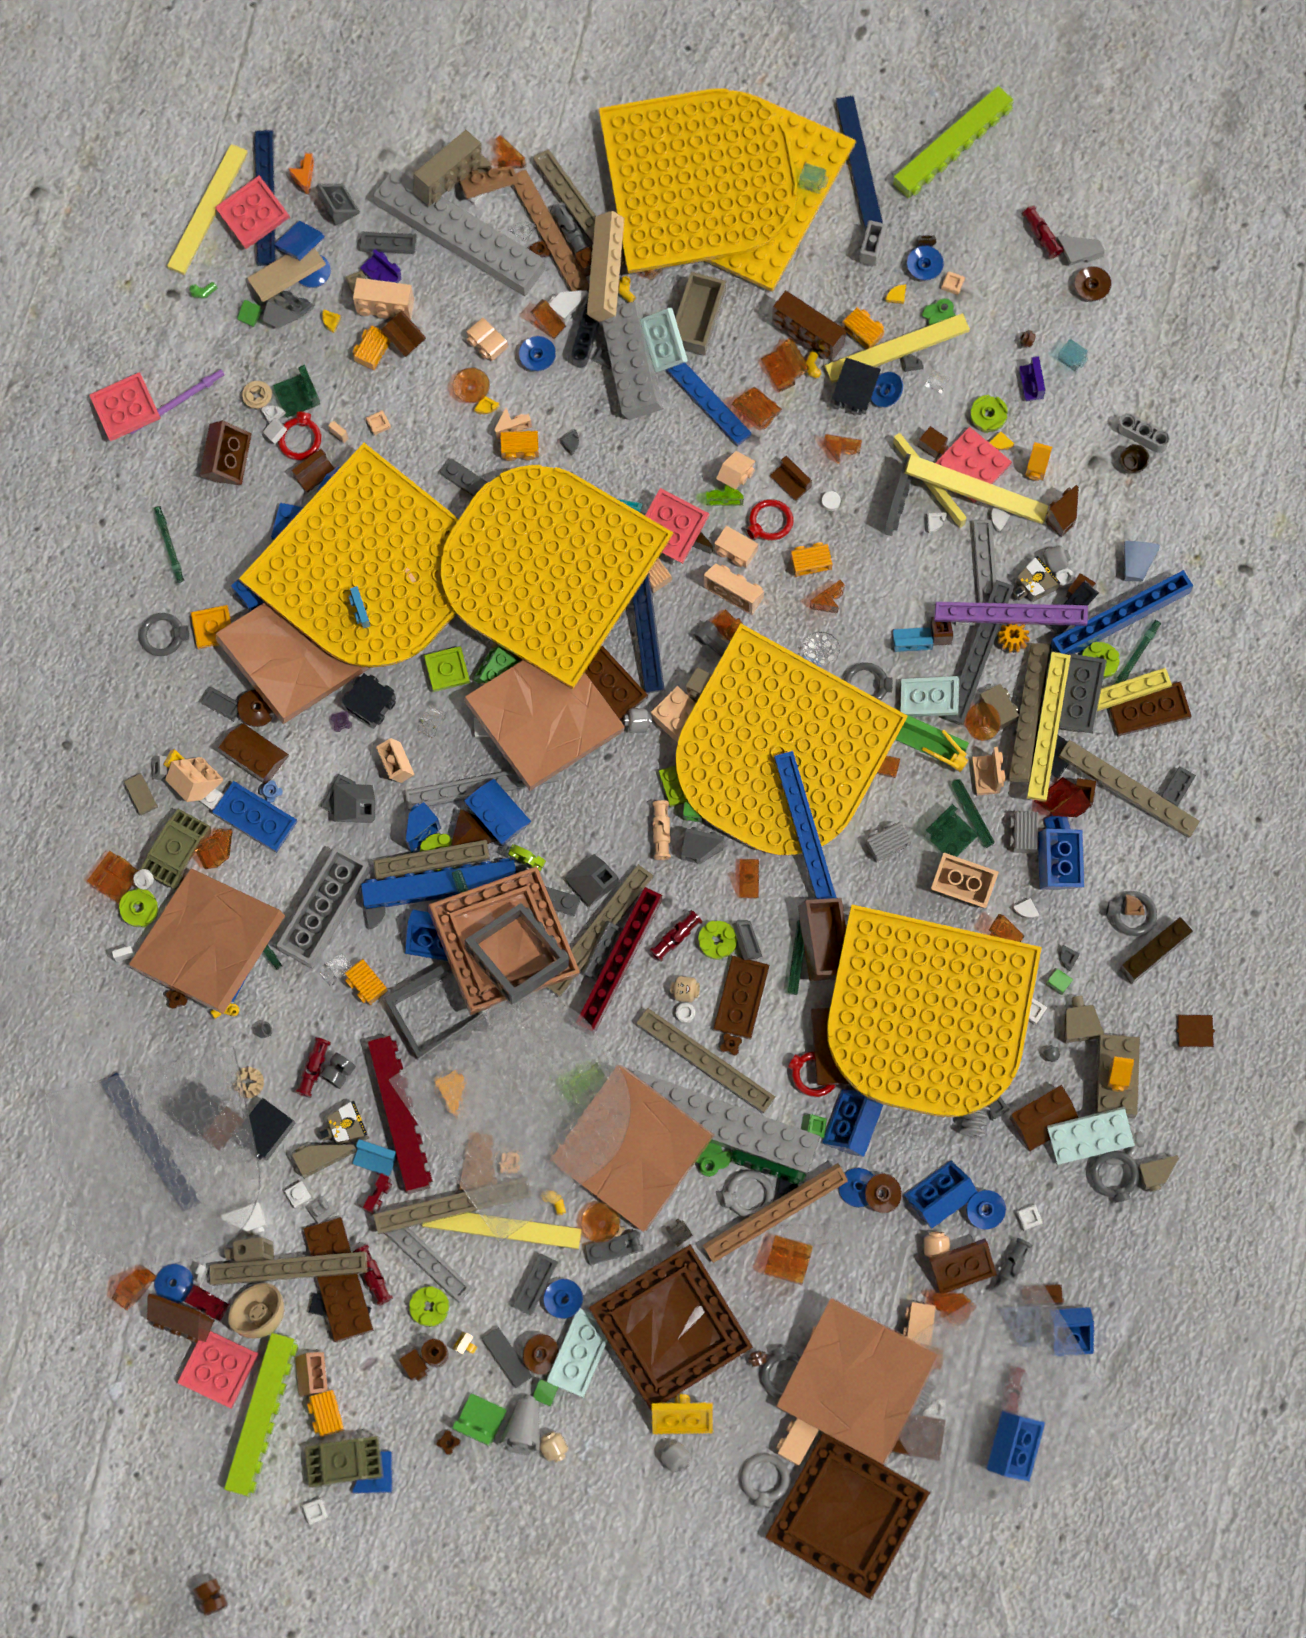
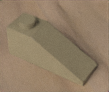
M304 1145L295 1150L296 1153L292 1154L305 1179L356 1153L357 1150L354 1145H314L308 1147Z

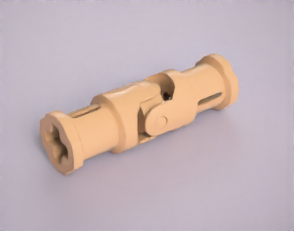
M658 800L652 803L655 815L653 818V843L655 844L656 852L654 859L669 860L671 858V854H669V843L671 842L670 817H668L669 801Z

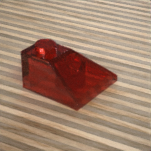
M1064 777L1048 788L1046 802L1034 800L1037 805L1051 815L1060 817H1078L1091 806L1083 791Z

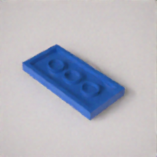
M235 781L232 782L212 812L220 819L276 853L298 822L294 817Z

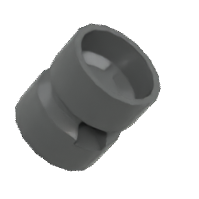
M335 1052L329 1060L330 1065L324 1067L320 1076L336 1088L341 1089L346 1082L345 1077L350 1076L356 1066L347 1058ZM336 1065L343 1069L342 1073L335 1069Z

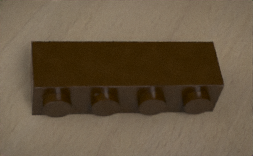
M1179 917L1122 964L1119 971L1131 984L1135 983L1188 939L1193 930Z

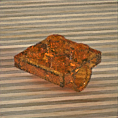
M756 387L740 395L732 403L736 409L763 430L782 411L774 401L770 400Z
M109 851L87 882L119 904L123 895L133 886V877L139 870L121 856Z
M775 1235L764 1274L803 1285L813 1246Z

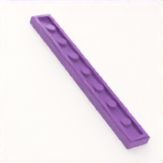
M935 602V622L1087 626L1088 606Z

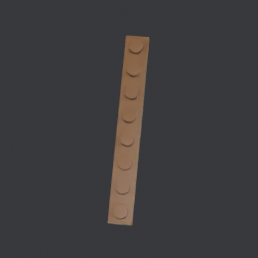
M525 169L516 173L519 183L513 184V187L541 238L546 243V247L550 250V254L571 291L586 290L589 292L590 285L528 172Z
M838 1163L703 1244L710 1260L713 1263L848 1182L841 1166Z

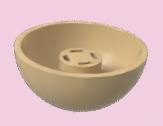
M262 1283L242 1292L232 1304L229 1312L231 1328L237 1334L251 1339L262 1338L274 1332L280 1325L285 1311L284 1300L280 1291L274 1285Z

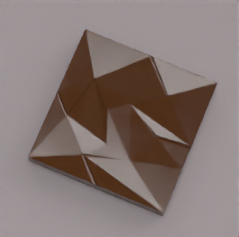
M691 1244L588 1307L650 1411H652V1404L666 1403L753 1348Z
M823 1432L764 1539L871 1601L927 1500L930 1491Z

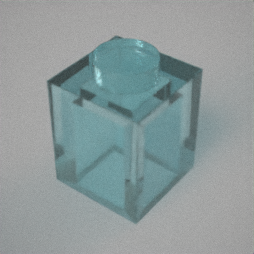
M805 163L799 178V187L820 194L822 187L825 188L828 182L826 169Z
M1069 339L1059 351L1057 359L1076 371L1079 367L1082 368L1086 364L1088 350L1072 339Z

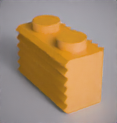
M856 307L842 322V327L846 329V332L864 346L865 349L874 347L884 336V326L879 321H873L870 318V314L864 309L860 310Z
M371 325L368 330H364L361 337L362 341L360 345L357 344L354 347L352 354L355 362L375 370L391 341L379 328Z
M538 431L501 432L502 459L514 461L517 458H524L526 460L538 458Z
M818 542L813 544L812 547L798 546L791 551L795 577L832 570L833 563L828 544Z
M363 958L345 972L347 977L345 982L351 989L355 987L359 993L356 995L363 1003L367 1001L369 1005H372L388 992L387 987Z
M333 1390L309 1397L310 1402L307 1405L310 1414L314 1413L316 1420L312 1422L315 1434L319 1433L321 1437L345 1430Z

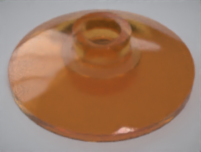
M477 368L463 369L453 380L455 395L467 403H475L482 400L490 389L488 376ZM470 386H474V387H475V389H473V390H469L468 388H469Z
M985 702L973 705L966 717L969 733L981 741L990 740L996 736L1001 724L997 709Z
M605 1203L594 1204L582 1216V1231L593 1242H607L614 1238L619 1231V1214ZM601 1221H605L604 1227H599Z

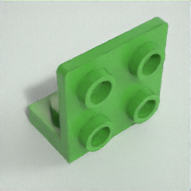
M499 646L491 648L473 680L478 684L488 683L521 661Z
M470 1394L459 1420L455 1421L452 1428L491 1447L507 1410L477 1395Z

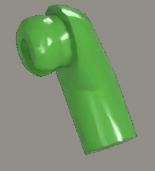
M212 281L204 288L193 284L190 286L189 291L193 297L207 298L218 287Z

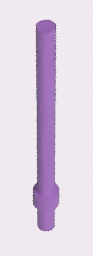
M222 369L210 376H205L201 379V382L157 409L159 415L162 416L205 387L209 388L214 385L213 382L225 375ZM139 428V429H137V430L131 432V434H134L135 432H137V431L140 430L141 428Z

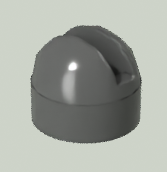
M262 1022L257 1025L255 1033L260 1038L269 1037L272 1035V1027L268 1022Z
M1058 1046L1043 1051L1045 1058L1049 1062H1055L1060 1058Z

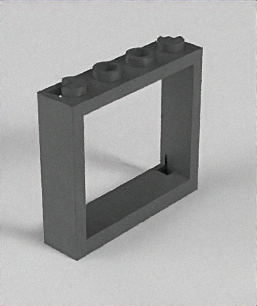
M522 903L465 939V950L511 1005L568 968L569 956L567 952L558 947L556 939L552 935L549 936L544 925L540 921L537 922L530 908L525 907ZM521 917L557 960L514 988L478 944Z
M449 961L384 997L419 1061L432 1058L436 1051L448 1049L452 1042L464 1040L468 1037V1033L474 1030L475 1032L480 1031L487 1023L486 1017L480 1011L476 1013L477 1020L421 1051L395 1005L453 973Z

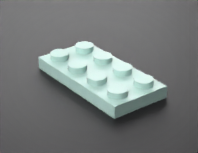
M1125 1107L1047 1126L1058 1165L1135 1146Z
M580 1308L575 1314L547 1379L548 1383L582 1398L586 1394L608 1342L590 1312Z

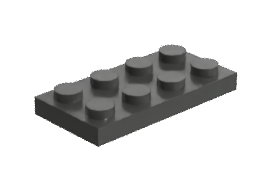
M908 453L887 518L885 535L892 536L893 531L898 530L905 500L910 490V483L913 480V476L905 474L907 462L911 455Z
M1069 653L1071 657L1059 728L1093 734L1107 659Z

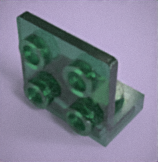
M305 364L298 367L300 374L273 385L280 405L286 412V418L296 415L297 412H303L321 405Z
M951 804L925 830L924 836L942 853L958 857L978 837V834L957 815L958 808Z

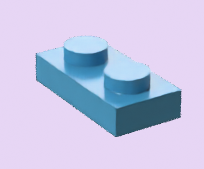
M358 587L350 588L352 595L348 597L351 606H356L357 612L354 614L357 623H362L363 629L370 627Z

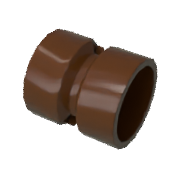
M430 1339L423 1344L421 1355L429 1366L438 1368L446 1364L449 1359V1351L441 1340Z
M217 1578L193 1589L196 1599L201 1601L200 1608L204 1616L213 1614L228 1606L224 1594H220L221 1587Z

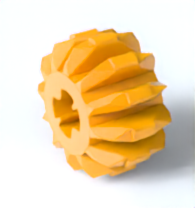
M1018 624L1001 626V631H998L997 636L1000 637L998 643L1003 644V650L1008 647L1009 653H1012L1013 649L1018 653L1020 648H1026V643L1029 642L1030 638L1027 636L1029 635V630H1024V624L1018 626Z

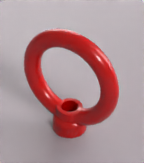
M297 412L296 418L290 419L283 425L287 431L278 440V446L281 452L288 458L305 460L318 451L322 436L317 424L311 420V414ZM295 425L308 426L314 434L313 445L302 453L291 451L285 443L286 433Z
M767 499L760 501L750 512V526L746 528V531L753 540L759 537L771 541L779 540L785 537L793 527L794 518L792 511L785 503L779 500ZM765 507L779 508L786 516L784 528L776 533L763 531L760 524L756 521L760 510Z
M814 1051L805 1053L802 1056L795 1054L788 1066L792 1070L795 1086L803 1094L811 1097H822L829 1094L836 1085H826L821 1089H811L800 1078V1070L804 1063L815 1059Z

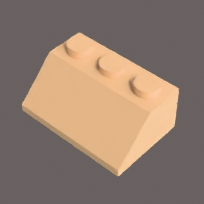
M714 564L704 574V588L748 614L753 615L764 598L762 587L755 583L752 585L740 574H733L725 565Z

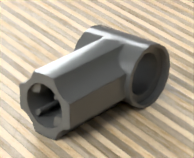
M708 620L694 633V637L705 646L708 645L721 657L730 643L728 639L719 633L716 626Z

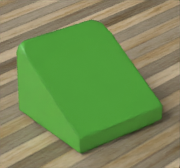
M244 300L237 320L254 327L262 313L261 307Z
M685 802L683 820L702 822L703 818L689 803Z
M1057 968L1046 984L1063 995L1073 979Z
M812 1114L803 1115L801 1129L824 1138L827 1118Z
M540 1379L533 1398L551 1407L559 1388Z

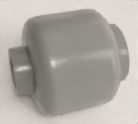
M1059 545L1045 550L1042 559L1050 571L1055 573L1067 569L1068 561L1071 560L1069 551H1064L1063 547Z
M631 708L628 710L627 715L623 716V725L627 726V730L630 733H645L648 728H651L652 715L645 708Z
M670 1442L662 1449L661 1460L670 1471L684 1472L690 1466L691 1454L680 1442Z

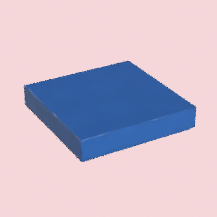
M299 220L274 245L278 250L300 261L325 236L321 231Z

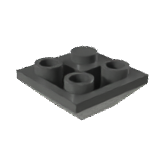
M282 291L267 301L262 321L279 328L300 319L311 311L315 304L310 303L308 299L293 295L290 291Z
M334 784V822L372 823L375 820L373 785Z
M696 827L686 828L681 860L698 864L705 862L723 851L724 836L713 831L710 833L702 832V829Z
M595 854L565 877V880L589 907L619 883V877Z

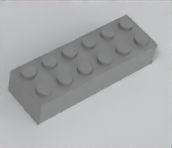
M635 301L618 306L616 308V316L602 321L621 411L628 420L663 410L656 372L640 319L643 318L642 309Z
M335 847L277 944L279 951L313 969L360 890L361 884L364 883L370 873L369 864Z

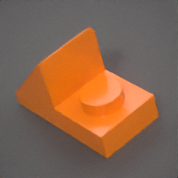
M305 153L304 159H301L300 169L288 168L291 178L305 194L310 193L314 168L312 153Z

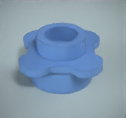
M271 780L260 789V794L264 795L269 803H273L277 796L283 794V790L277 787L275 781Z

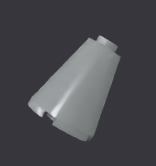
M524 1396L523 1399H519L500 1440V1446L502 1448L504 1445L507 1446V1451L522 1455H530V1451H535V1454L539 1453V1403L535 1401V1398Z

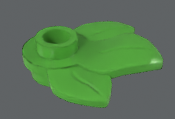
M943 298L936 304L926 306L922 316L930 319V326L954 317L956 314L953 312L954 305L952 301ZM943 304H946L948 306V309L946 311H943L941 309V306Z
M710 1142L696 1161L699 1163L700 1172L704 1176L711 1177L717 1174L719 1169L728 1167L732 1161V1158H730L731 1152H722L721 1146ZM711 1164L713 1165V1168L711 1170H707L706 1165Z

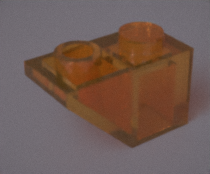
M219 828L213 831L212 836L200 842L201 845L195 849L204 869L218 868L229 859L232 829L223 830Z
M140 1265L119 1283L112 1299L127 1311L139 1301L157 1276L145 1266Z
M963 1293L934 1294L931 1297L933 1301L931 1304L936 1306L935 1308L939 1312L943 1310L948 1315L946 1317L947 1320L954 1326L956 1324L961 1326L977 1309V1306Z

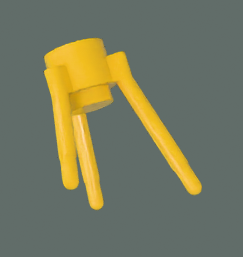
M942 730L943 735L959 754L954 753L950 759H947L925 747L922 750L961 772L968 762V759L965 758L967 753L961 750L945 730Z

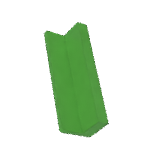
M907 715L908 717L895 739L929 756L932 755L922 750L923 747L947 759H950L954 753L959 754L943 735L942 730ZM949 734L961 750L966 752L969 742Z

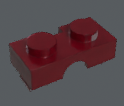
M383 1173L380 1174L375 1183V1186H377L376 1190H374L372 1196H368L362 1207L364 1211L373 1215L375 1211L378 1212L383 1204V1201H381L383 1194H388L392 1187V1180L389 1176Z
M197 1285L193 1286L184 1301L199 1311L201 1308H204L206 1310L205 1314L218 1322L221 1321L230 1306L227 1302Z

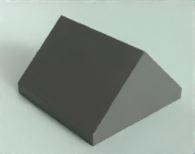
M343 183L316 185L318 197L335 226L360 213Z

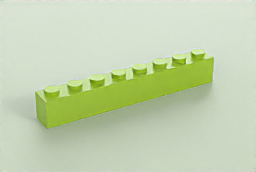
M998 85L894 176L893 185L908 199L912 195H917L921 191L922 186L931 183L938 172L942 173L951 161H956L960 157L962 151L971 148L977 138H982L991 126L995 127L1002 116H1007L1013 109L1014 99Z
M271 1333L224 1488L226 1491L250 1497L251 1493L254 1494L256 1491L257 1482H255L257 1474H260L262 1471L263 1462H261L263 1454H266L268 1451L269 1442H267L269 1434L272 1435L275 1423H273L275 1415H278L281 1403L278 1402L280 1396L284 1395L287 1384L284 1382L286 1376L291 1374L293 1364H290L292 1356L295 1357L298 1350L297 1341L293 1338Z

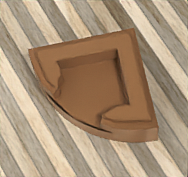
M1126 895L1125 915H1145L1144 907L1138 898Z

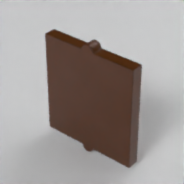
M1178 1015V1029L1176 1032L1179 1035V1047H1214L1213 1033L1215 1029H1213V1015Z

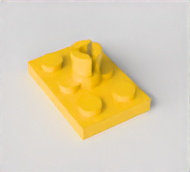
M679 1394V1396H675L674 1403L652 1404L653 1434H713V1403H690V1396Z

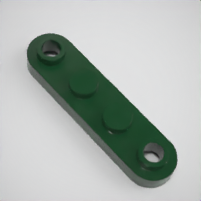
M732 1149L730 1158L733 1159L732 1163L743 1166L747 1164L754 1171L762 1172V1170H765L772 1177L780 1179L783 1176L788 1178V1182L799 1185V1182H804L806 1174L801 1171Z

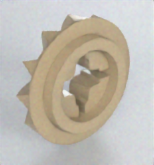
M253 381L245 386L242 397L245 404L250 408L259 410V408L265 407L271 402L272 391L265 382ZM260 392L262 397L255 399L253 394Z
M252 1067L241 1068L240 1071L235 1073L233 1079L235 1092L244 1098L257 1096L264 1087V1078L261 1072ZM249 1075L251 1081L256 1083L250 1084L247 1090L246 1084L241 1081L247 1080Z

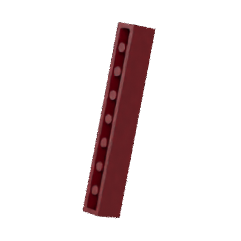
M644 887L575 1023L577 1029L592 1036L595 1035L663 901L662 894Z
M391 1036L368 1041L406 1192L412 1194L430 1189V1183L433 1182L430 1170L426 1171L425 1164L428 1163L426 1153L421 1152L420 1145L423 1144L421 1134L416 1133L415 1126H418L416 1115L411 1114L410 1108L413 1107L411 1096H407L405 1091L409 1087L406 1077L402 1078L401 1070H404L401 1058L397 1059L396 1052L399 1051L396 1040L392 1041Z

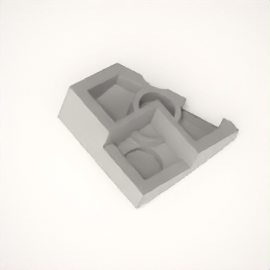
M1057 236L1059 246L1064 249L1063 253L1065 252L1070 265L1082 261L1087 263L1104 257L1105 250L1097 239Z

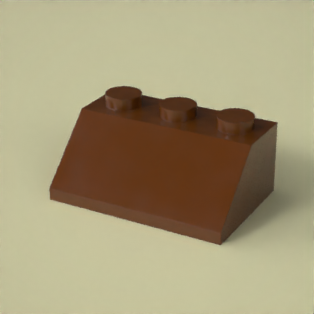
M224 420L209 424L199 476L217 483L242 485L252 433Z
M244 723L232 730L218 747L223 756L264 784H267L289 757L288 753Z
M1060 1085L1012 1113L1009 1119L1031 1152L1051 1140L1047 1126L1079 1117L1072 1100L1063 1086Z
M149 1293L147 1296V1320L153 1322V1327L164 1330V1327L170 1329L169 1333L179 1337L181 1334L187 1335L186 1339L198 1343L199 1340L206 1342L215 1321L214 1319L200 1311Z

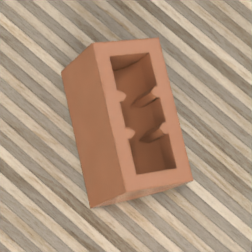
M324 1352L305 1353L295 1357L299 1397L313 1396L328 1391Z

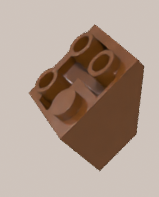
M1077 485L1072 489L1070 487L1067 488L1062 494L1063 497L1059 500H1054L1048 507L1046 523L1060 537L1065 535L1076 523L1079 492Z

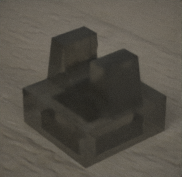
M680 1219L675 1220L677 1225L673 1228H670L669 1225L666 1227L667 1233L676 1247L693 1236L686 1223Z

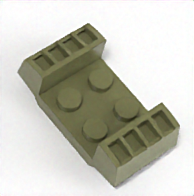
M178 808L150 849L140 870L146 869L150 871L153 878L171 888L177 889L184 879L181 874L200 843L205 844L211 834V826Z
M378 1436L305 1447L309 1488L331 1486V1484L364 1479L375 1480L383 1478L380 1437Z

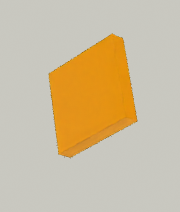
M228 605L191 612L197 648L202 649L220 645L216 641V633L231 624Z

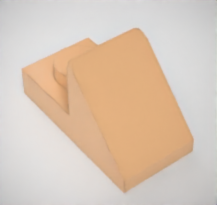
M505 408L495 428L497 439L501 438V432L523 431L532 428L529 414H521L511 420L508 410Z

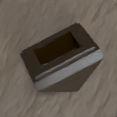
M935 235L917 236L920 246L933 247L937 243Z

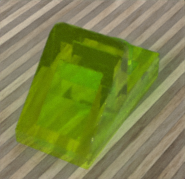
M725 484V492L720 490L706 492V506H744V495L738 489Z

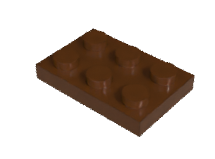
M985 1238L929 1258L941 1295L997 1275L988 1242Z

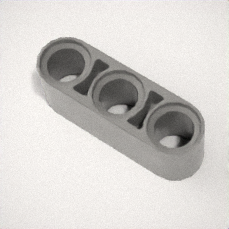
M1129 413L1120 417L1117 428L1121 435L1157 453H1162L1167 449L1170 440L1167 432ZM1127 422V423H1129L1131 426H1130V427H1125L1122 423ZM1145 431L1148 435L1144 436L1141 435L1139 432ZM1161 439L1164 441V444H1159L1156 440Z

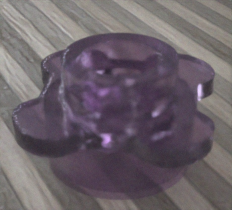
M347 711L331 716L336 732L352 727Z

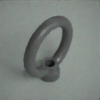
M157 613L150 616L140 629V642L143 648L155 656L170 655L180 647L182 641L189 640L188 626H182L180 620L169 613ZM160 620L169 621L175 626V641L164 649L154 648L147 639L150 626Z
M868 662L856 664L848 670L844 677V681L851 684V679L857 672L870 670L875 672L880 678V690L874 697L881 701L887 692L892 693L893 677H887L884 670L876 664Z
M1130 891L1121 894L1114 902H1108L1106 916L1112 917L1115 926L1124 934L1141 936L1151 931L1155 926L1157 909L1154 902L1147 895L1137 891ZM1126 895L1138 898L1148 907L1150 917L1145 926L1134 929L1126 926L1121 921V905L1125 902Z
M1112 1151L1104 1153L1096 1159L1092 1167L1091 1177L1095 1188L1101 1194L1114 1198L1115 1203L1130 1200L1129 1194L1135 1189L1139 1180V1169L1135 1160L1130 1155L1122 1151ZM1109 1159H1121L1130 1167L1131 1179L1126 1187L1111 1190L1102 1184L1099 1171L1103 1163Z
M787 1346L771 1350L772 1356L767 1360L762 1369L763 1385L767 1392L777 1399L781 1398L783 1392L777 1390L770 1381L772 1366L782 1360H791L798 1364L801 1358L795 1353L788 1352Z

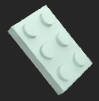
M672 308L640 319L656 373L688 362Z
M958 676L901 679L902 713L911 717L958 715Z

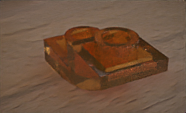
M774 351L761 358L768 375L779 393L796 385L794 378L786 368V363L778 351Z

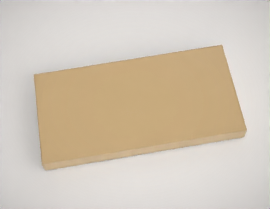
M313 248L300 261L286 254L247 279L262 302H265L326 264L317 250Z

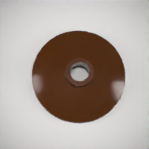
M1086 267L1075 278V289L1086 300H1101L1111 290V278L1100 267ZM1093 284L1095 288H1090L1089 285Z
M256 690L246 692L238 702V714L241 720L249 726H264L275 715ZM254 704H259L261 708L256 710Z
M881 1173L874 1175L867 1182L865 1198L870 1208L874 1211L889 1213L895 1210L901 1201V1187L893 1176ZM879 1190L882 1191V1196H881V1197H879V1194H878Z
M546 1334L532 1336L526 1342L523 1349V1361L526 1368L535 1374L550 1372L559 1354L556 1341Z

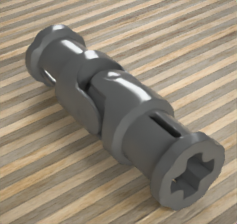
M558 203L551 208L550 211L556 216L558 225L562 229L566 240L574 248V254L588 248L589 245L585 244L581 231L573 223L572 215L568 214L565 203Z
M1021 1238L1016 1239L1017 1243L1012 1253H1009L998 1275L999 1279L995 1287L991 1289L992 1293L1004 1299L1007 1298V1293L1011 1285L1015 1283L1025 1263V1257L1033 1246Z

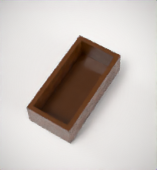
M787 290L784 291L773 305V324L779 329L783 328L792 338L801 340L807 348L816 350L822 358H828L833 361L844 347L846 329Z
M842 898L805 900L798 906L809 981L835 980L846 932Z

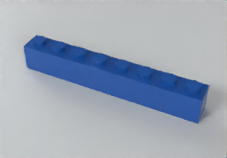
M1182 570L1089 619L1087 626H1076L1053 638L1050 644L1051 649L1055 653L1076 654L1093 642H1098L1190 594L1193 584L1185 571Z
M505 858L497 863L486 861L478 866L467 864L459 869H453L452 867L443 868L440 872L428 870L420 875L409 873L401 878H396L395 876L386 877L382 881L370 879L366 883L361 884L365 909L384 906L386 908L449 898L516 874L514 860Z

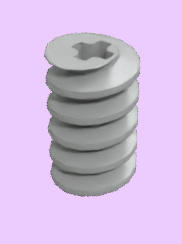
M985 1107L980 1111L964 1115L963 1118L966 1121H962V1126L965 1128H962L960 1133L972 1138H981L979 1134H985L986 1132L981 1129V1126H987V1123L983 1122L982 1119L989 1118L988 1115L984 1114V1111H990V1108Z

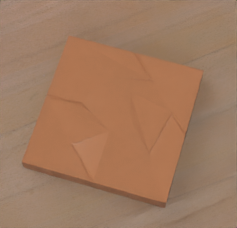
M266 602L216 633V641L282 724H285L370 669V667L351 665L333 657Z
M523 660L465 696V703L529 791L624 732L625 728L585 672L575 688L572 689Z
M538 867L440 900L428 906V911L470 1015L508 1002V1000L465 950V939L520 903L530 908L537 922L540 921L544 925L549 936L552 935L556 939L558 947L561 950L564 949L569 956L567 969L531 993L577 977L580 973ZM521 917L478 944L514 988L557 960Z
M191 868L129 965L135 971L223 1014L285 915L279 909Z
M617 1065L550 1161L641 1231L645 1232L715 1135L624 1066Z
M830 1298L777 1407L870 1458L886 1464L940 1354L848 1305Z

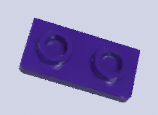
M376 249L372 251L373 256L360 267V270L371 280L398 283L402 279L399 266L395 263H390L388 257L382 251L378 252Z
M1036 356L1031 358L1030 364L1019 367L1025 401L1044 399L1046 391L1040 358Z

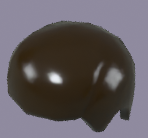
M1133 444L1121 452L1119 464L1122 470L1128 474H1137L1148 466L1150 456L1147 449L1143 446Z

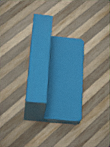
M930 627L893 630L894 652L933 649V637L931 636Z
M359 1139L356 1145L358 1150L353 1164L390 1176L397 1153Z

